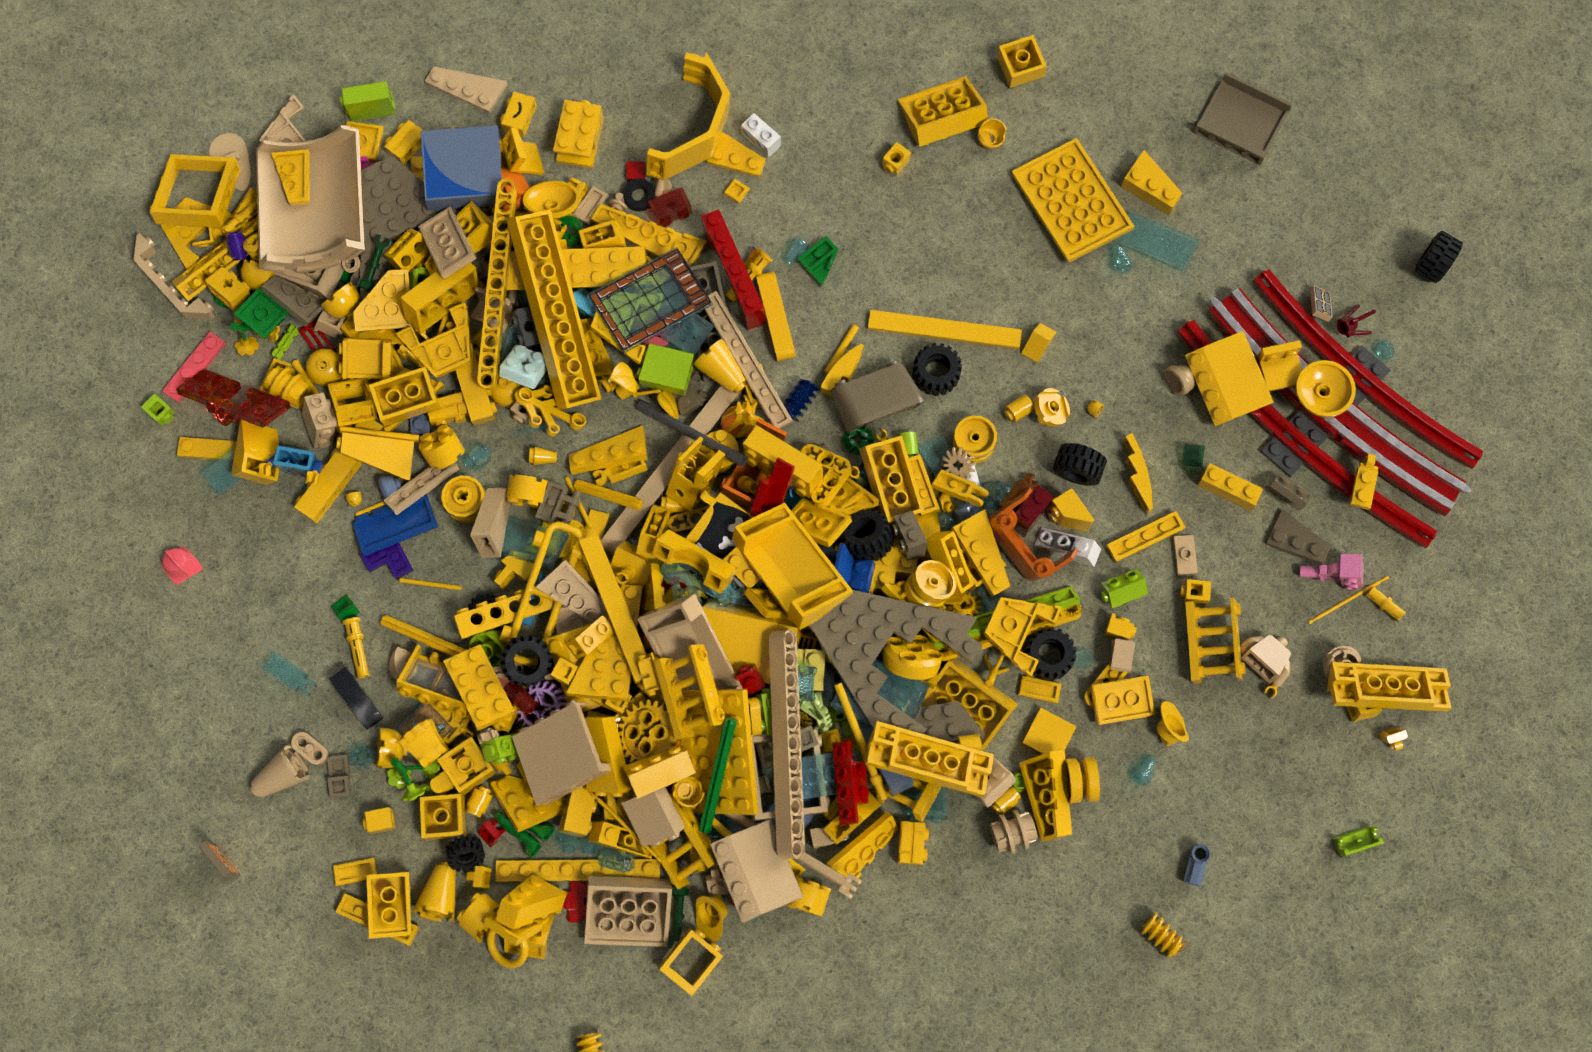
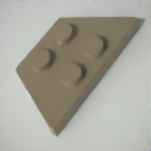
M959 701L920 707L917 710L915 720L927 728L924 735L952 743H958V736L978 733L980 739L985 736L984 732Z

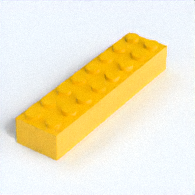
M645 246L561 249L572 288L606 287L637 269L646 266ZM511 251L507 291L525 290L515 251ZM497 262L494 268L497 270L502 269L504 262ZM647 278L639 281L638 284L640 286H647ZM495 281L492 285L493 288L499 289L502 286V281Z

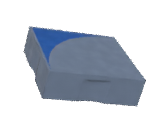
M498 125L421 131L424 191L428 211L443 210L449 206L452 209L466 206L470 201H473L478 207L494 206L497 185L503 179Z

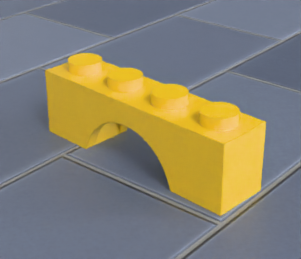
M669 529L657 539L652 552V556L668 565L683 563L694 567L702 574L703 585L719 594L731 584L737 569L735 566Z

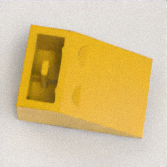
M243 419L240 420L231 476L264 485L278 482L280 469L276 466L271 469L270 476H266V474L259 475V464L265 463L276 453L277 446H279L277 429Z

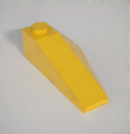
M470 201L457 214V218L474 253L491 243L493 222L473 201ZM430 255L425 262V266L430 275H432L438 268L432 255Z

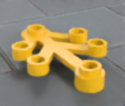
M549 385L534 391L527 387L516 391L515 400L518 404L525 407L530 417L529 425L532 428H538L542 423L541 417L537 415L534 407L539 408L548 426L546 432L551 437L556 436L560 430L551 415L569 423L573 430H581L586 424V418L583 414L575 413L571 416L555 408L557 406L555 398L549 399L553 395L552 387ZM538 397H544V398L549 399V400L540 401V400H538V399H536V398H538Z

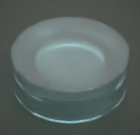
M1081 648L1075 652L1076 660L1074 664L1078 668L1086 669L1092 665L1094 656L1090 650Z

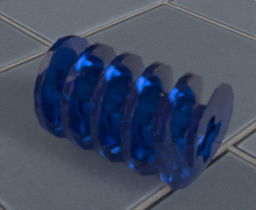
M804 379L798 381V385L793 388L794 391L789 393V397L783 403L792 420L799 422L796 416H804L800 410H808L805 403L812 404L809 398L816 399V395L813 392H821L818 386Z

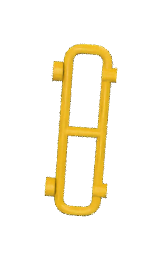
M553 522L547 526L545 532L536 530L532 545L539 547L513 626L504 625L499 640L508 643L512 637L518 636L531 595L534 594L555 601L542 641L548 646L546 639L552 636L562 604L536 588L535 583L550 539L555 530H562L575 536V543L568 563L575 568L577 560H582L584 555L579 545V540L583 539V535L575 526L564 522ZM516 654L514 662L533 667L538 663V656L536 655L535 658L529 659Z

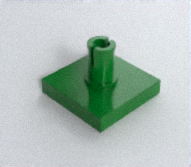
M259 287L239 307L233 316L264 341L290 313L261 291Z

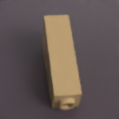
M496 487L487 488L471 531V538L481 558L501 557L511 504L506 499L507 488Z

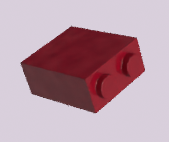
M1037 485L1015 512L1017 524L1014 529L1022 537L1028 534L1048 509L1054 498L1041 486Z

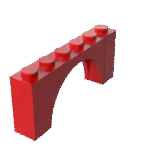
M717 209L702 215L703 234L710 249L715 250L725 269L747 331L765 324L764 306L720 210Z

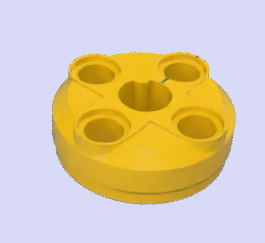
M916 635L911 644H908L899 636L890 637L884 646L882 662L890 672L912 680H926L936 676L942 661V653L934 644L929 642L928 638L922 635Z

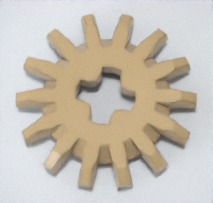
M955 447L952 448V454L947 451L948 458L945 456L942 458L947 462L942 463V466L948 467L944 471H950L952 474L964 479L965 476L968 478L972 477L969 472H975V469H972L971 466L976 465V462H971L970 460L974 458L973 455L968 457L969 451L966 450L965 453H962L961 447H959L958 452H956ZM957 460L963 463L960 470H958L957 466L953 465Z

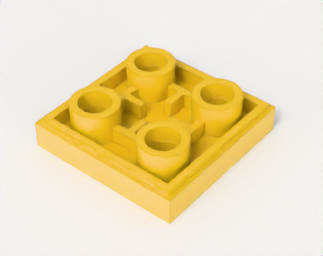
M1040 708L1022 744L1040 754L1065 750L1077 726Z

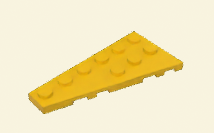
M622 584L620 590L637 630L639 622L637 618L640 614L643 587ZM606 615L605 618L611 625L608 615ZM615 632L585 656L566 692L567 696L628 701L631 672Z

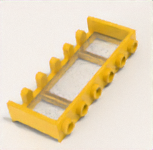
M417 645L396 681L397 693L404 697L419 700L423 704L436 706L440 710H447L460 717L471 719L444 663L440 662V655L437 652H432L430 658L421 655V646ZM514 687L504 689L515 710V714L490 725L499 731L510 732L518 715L517 711L520 710L521 699L519 697H524L525 694L523 690H518Z

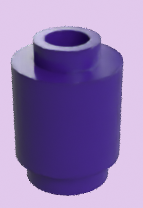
M242 231L227 233L226 243L230 257L235 258V260L246 259L248 253L243 248V243L246 240L245 235L242 234Z

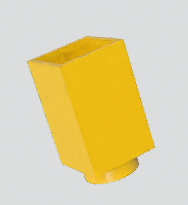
M710 598L702 606L735 674L738 672V668L746 664L749 666L755 664L764 682L770 684L769 636L772 631L793 630L797 637L798 649L801 630L797 628L791 619L764 618L755 607Z

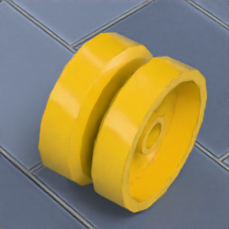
M972 415L966 417L958 423L955 429L952 447H955L956 452H958L959 447L962 448V453L968 450L967 456L973 455L974 457L970 460L971 462H976V464L984 462L991 456L997 442L995 426L989 419L982 416Z
M461 475L452 478L446 483L442 490L441 500L443 507L453 520L460 523H472L477 518L486 492L477 479Z
M923 561L907 578L904 585L905 594L910 603L939 609L954 593L956 578L953 572L940 561Z
M1084 757L1081 760V764H1079L1076 758L1065 759L1069 804L1080 803L1083 796L1087 802H1098L1100 798V780L1096 759L1094 757Z

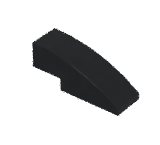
M344 667L329 678L366 730L383 719L378 709L348 668Z

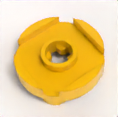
M1047 388L1033 398L1038 421L1042 425L1058 427L1065 423L1066 418L1069 417L1070 407L1068 401L1064 396L1061 397L1057 394L1059 391L1056 389Z

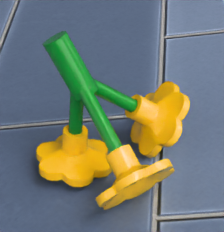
M234 317V322L230 324V328L241 334L239 342L235 343V349L241 356L245 354L251 356L255 353V350L259 349V343L255 337H246L245 332L251 330ZM280 326L268 336L269 342L278 340Z

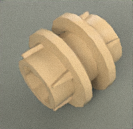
M1013 810L1012 819L1006 820L1004 814L998 815L999 821L993 822L990 825L991 835L999 852L1008 850L1011 855L1015 854V846L1021 844L1024 850H1028L1029 843L1035 842L1038 839L1034 821L1028 812L1019 814L1017 810Z

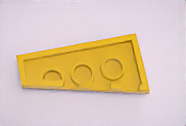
M643 425L570 454L571 474L647 460L646 438Z

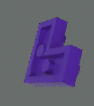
M400 543L366 556L363 553L360 554L369 572L388 564L397 580L414 571Z

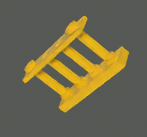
M1230 598V606L1200 609L1194 601L1185 602L1191 681L1194 684L1202 683V678L1205 675L1236 673V678L1243 680L1242 674H1246L1245 662H1241L1238 615H1241L1240 603H1237L1235 598ZM1231 614V626L1208 628L1198 626V619L1201 616ZM1233 633L1234 645L1205 648L1199 646V638H1202V636ZM1234 653L1235 665L1201 666L1200 658H1203L1205 655Z
M704 645L688 646L690 655L673 661V658L654 660L675 740L694 737L692 729L709 722L711 727L724 724V711L720 704L707 658L708 654ZM693 662L696 674L679 681L676 669ZM699 683L701 695L684 701L682 689ZM704 702L707 714L690 721L687 709Z
M914 778L913 787L921 790L922 795L919 800H913L900 793L891 797L884 783H882L887 797L911 807L915 819L921 822L924 821L942 787L929 782L924 783ZM877 794V798H878V800H879V803L884 804V802H885L886 799L880 801V799H879V797H878V794Z
M670 793L673 804L685 826L683 830L689 840L673 852H670L665 844L668 839L663 840L657 846H650L655 854L662 859L661 864L668 873L671 883L679 890L690 884L686 878L703 865L710 868L717 865L718 862L710 845L712 842L707 834L699 831L700 823L691 808L682 807L677 804L673 799L672 793ZM692 847H695L700 858L681 870L676 859Z

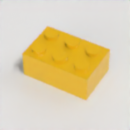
M426 367L369 385L380 421L384 427L440 408Z

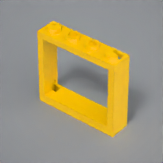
M171 154L168 162L165 164L164 174L160 178L159 188L155 192L154 202L150 206V215H152L155 223L221 228L241 172L236 158ZM179 170L223 172L210 211L166 208Z

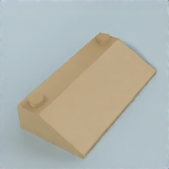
M695 594L675 600L637 618L658 659L673 658V661L690 655L688 646L704 645L716 689H743L739 680L736 681V674ZM693 662L676 669L679 681L696 674ZM699 683L685 687L682 690H700Z

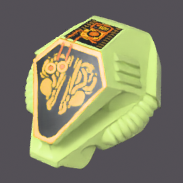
M812 690L804 693L799 702L800 726L804 728L812 725L813 730H817L818 733L827 732L833 725L828 709L823 704L822 693L813 692Z

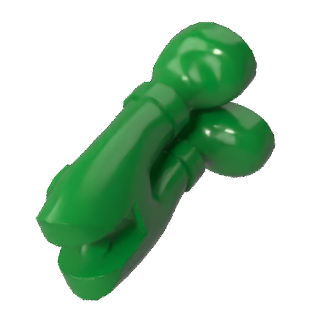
M498 811L494 814L495 819L503 829L521 843L524 842L526 855L530 858L534 857L541 849L542 843L530 836L526 830L517 833L513 824L505 815ZM537 824L528 828V830L544 842L554 833L555 827L551 824Z

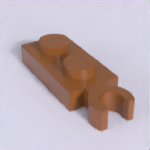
M1027 473L1024 480L1020 479L999 504V508L1005 506L1027 489L1036 488L1038 481L1032 480L1035 474ZM1024 501L1012 509L1014 513L1020 508Z

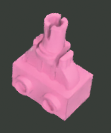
M1341 554L1340 563L1300 566V577L1318 578L1321 582H1324V579L1341 581L1342 587H1346L1347 590H1358V587L1363 588L1364 563L1362 554Z

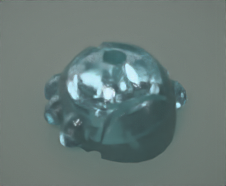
M949 512L938 513V520L943 530L952 531L951 528L956 526L954 515Z

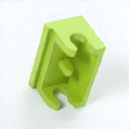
M1368 826L1333 838L1340 858L1383 844L1382 837H1378L1376 834L1378 828L1376 826Z

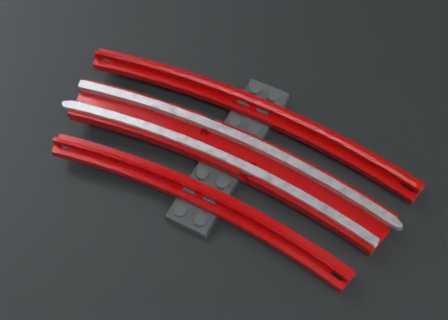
M1270 269L1261 272L1252 281L1256 287L1320 356L1327 361L1336 362L1346 368L1353 377L1356 387L1355 398L1351 406L1342 414L1334 417H1320L1307 411L1298 400L1296 386L1279 389L1278 391L1300 411L1290 421L1271 404L1250 412L1274 436L1262 449L1261 453L1289 478L1305 463L1351 499L1355 475L1319 448L1330 436L1363 463L1368 453L1376 455L1374 466L1378 467L1379 475L1445 517L1454 506V501L1460 492L1463 494L1471 492L1470 487L1466 485V481L1411 447L1369 416L1358 405L1368 397L1410 430L1471 469L1481 459L1484 451L1436 422L1382 382L1391 371L1386 365L1362 345L1353 355L1348 353L1296 301ZM1262 279H1265L1270 286L1267 287ZM1241 288L1231 292L1230 296L1221 302L1215 297L1210 298L1209 302L1212 307L1209 308L1208 314L1227 337L1244 331L1259 368L1257 355L1262 348L1288 343L1256 308ZM1194 320L1188 321L1177 332L1192 352L1213 343ZM1298 353V358L1301 364V368L1303 370L1310 363L1306 361ZM1319 391L1322 396L1325 395L1323 391ZM1464 452L1473 456L1474 459H1471L1464 455ZM1374 490L1371 509L1367 511L1412 541L1427 548L1435 538L1437 530ZM1418 531L1421 532L1422 534L1426 535L1428 538L1422 536L1421 534H1419V533H1417V532H1418Z

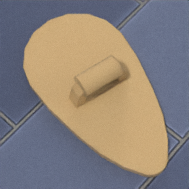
M226 133L219 135L210 145V156L236 158L241 172L235 188L245 191L248 188L251 176L246 144L236 134Z

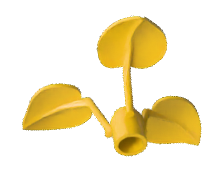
M642 341L638 342V344L646 346ZM620 362L613 368L609 380L618 384L616 386V393L621 399L624 400L631 395L635 398L640 395L657 393V400L661 407L671 417L678 419L679 409L673 393L661 391L660 389L637 392L639 389V384L635 380L637 373L633 376L631 368L623 362Z

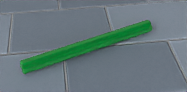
M732 717L724 719L699 826V831L704 834L711 832L737 723L736 719Z

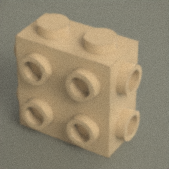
M324 393L304 397L302 417L313 448H326L333 444L334 436H336L335 427L338 426L335 415L332 416L330 400L325 398Z

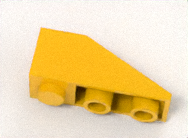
M593 821L588 842L652 859V855L625 828L607 822Z

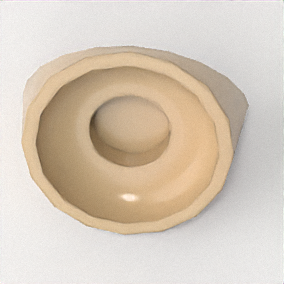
M397 647L394 650L389 661V671L395 680L399 678L412 655L401 647ZM418 666L416 667L410 679H412L415 676L418 670Z

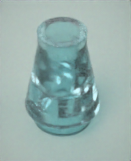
M797 236L796 239L792 240L786 256L783 258L784 261L793 265L797 258L808 250L809 244Z
M1117 244L1111 247L1115 270L1120 274L1130 271L1133 267V261L1123 250L1122 246Z
M1146 755L1145 759L1132 772V780L1140 786H1147L1148 783H1151L1157 759L1151 755Z

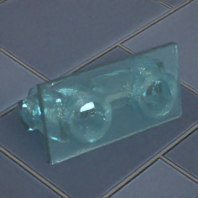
M560 833L559 842L562 843L557 844L559 850L569 854L575 853V850L583 851L584 854H595V851H600L599 844L588 842L590 833L582 837V840H578L577 836Z

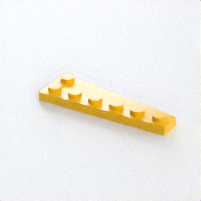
M603 204L598 206L591 217V222L597 225L614 219L620 221L625 240L637 247L645 246L646 252L657 258L678 249L689 267L695 264L707 245V241L686 233L676 232L672 228L659 226L652 221L642 220L635 215L626 214L623 211Z

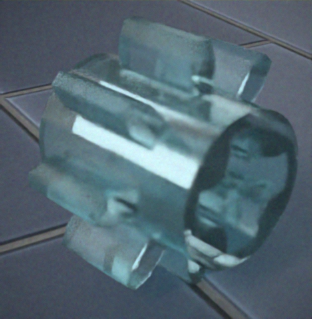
M356 745V750L353 753L349 752L353 759L349 763L352 765L357 763V770H360L361 766L368 770V764L370 762L375 763L371 759L375 752L368 751L367 745H364L363 749ZM359 755H361V756L364 755V756H366V758H365V760H364V759L359 760V759H358V756H359Z

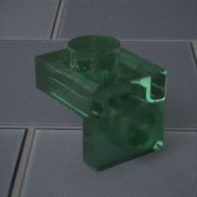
M1184 443L1182 467L1186 469V472L1197 474L1198 471H1204V445Z

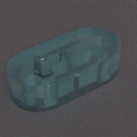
M603 848L597 853L598 864L602 867L621 872H629L635 867L634 855L629 852Z

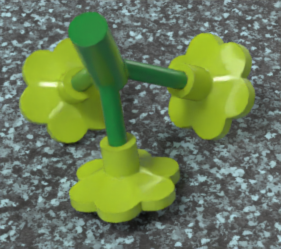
M394 758L391 761V765L394 768L389 769L387 772L389 777L388 784L396 786L397 789H403L406 785L408 791L404 793L402 800L413 801L425 793L426 786L414 785L410 776L411 770L424 771L425 778L432 779L440 771V765L436 759L427 768H424L421 764L405 766L397 758Z

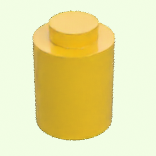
M1024 394L1006 405L1004 414L1009 421L1016 423L1035 411L1034 404Z

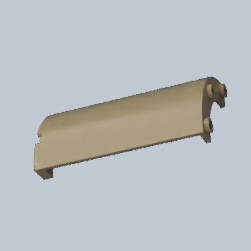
M340 125L332 133L306 142L282 143L263 140L256 149L259 269L273 272H285V269H297V272H311L338 266L342 260H352L361 254L365 248L359 129ZM308 149L310 151V204L291 206L271 153Z

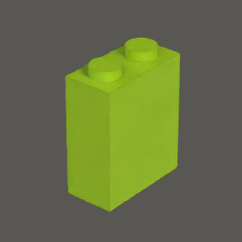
M387 81L342 88L343 96H340L341 106L344 107L345 114L350 116L351 121L396 114L394 97Z
M649 343L648 349H645L642 360H644L643 366L639 367L637 372L640 384L686 396L694 362L696 361L694 354Z

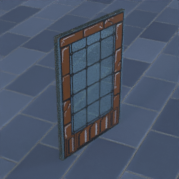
M677 247L587 295L623 354L713 305Z

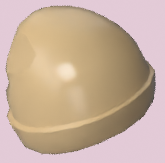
M1175 365L1165 369L1166 381L1175 395L1188 394L1195 387L1196 380L1190 366Z

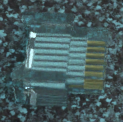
M798 666L799 701H815L813 687L817 667Z

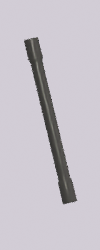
M644 400L638 403V411L657 419L695 441L701 436L703 438L702 445L715 452L721 450L726 454L725 457L729 461L740 467L745 465L747 456L680 422Z

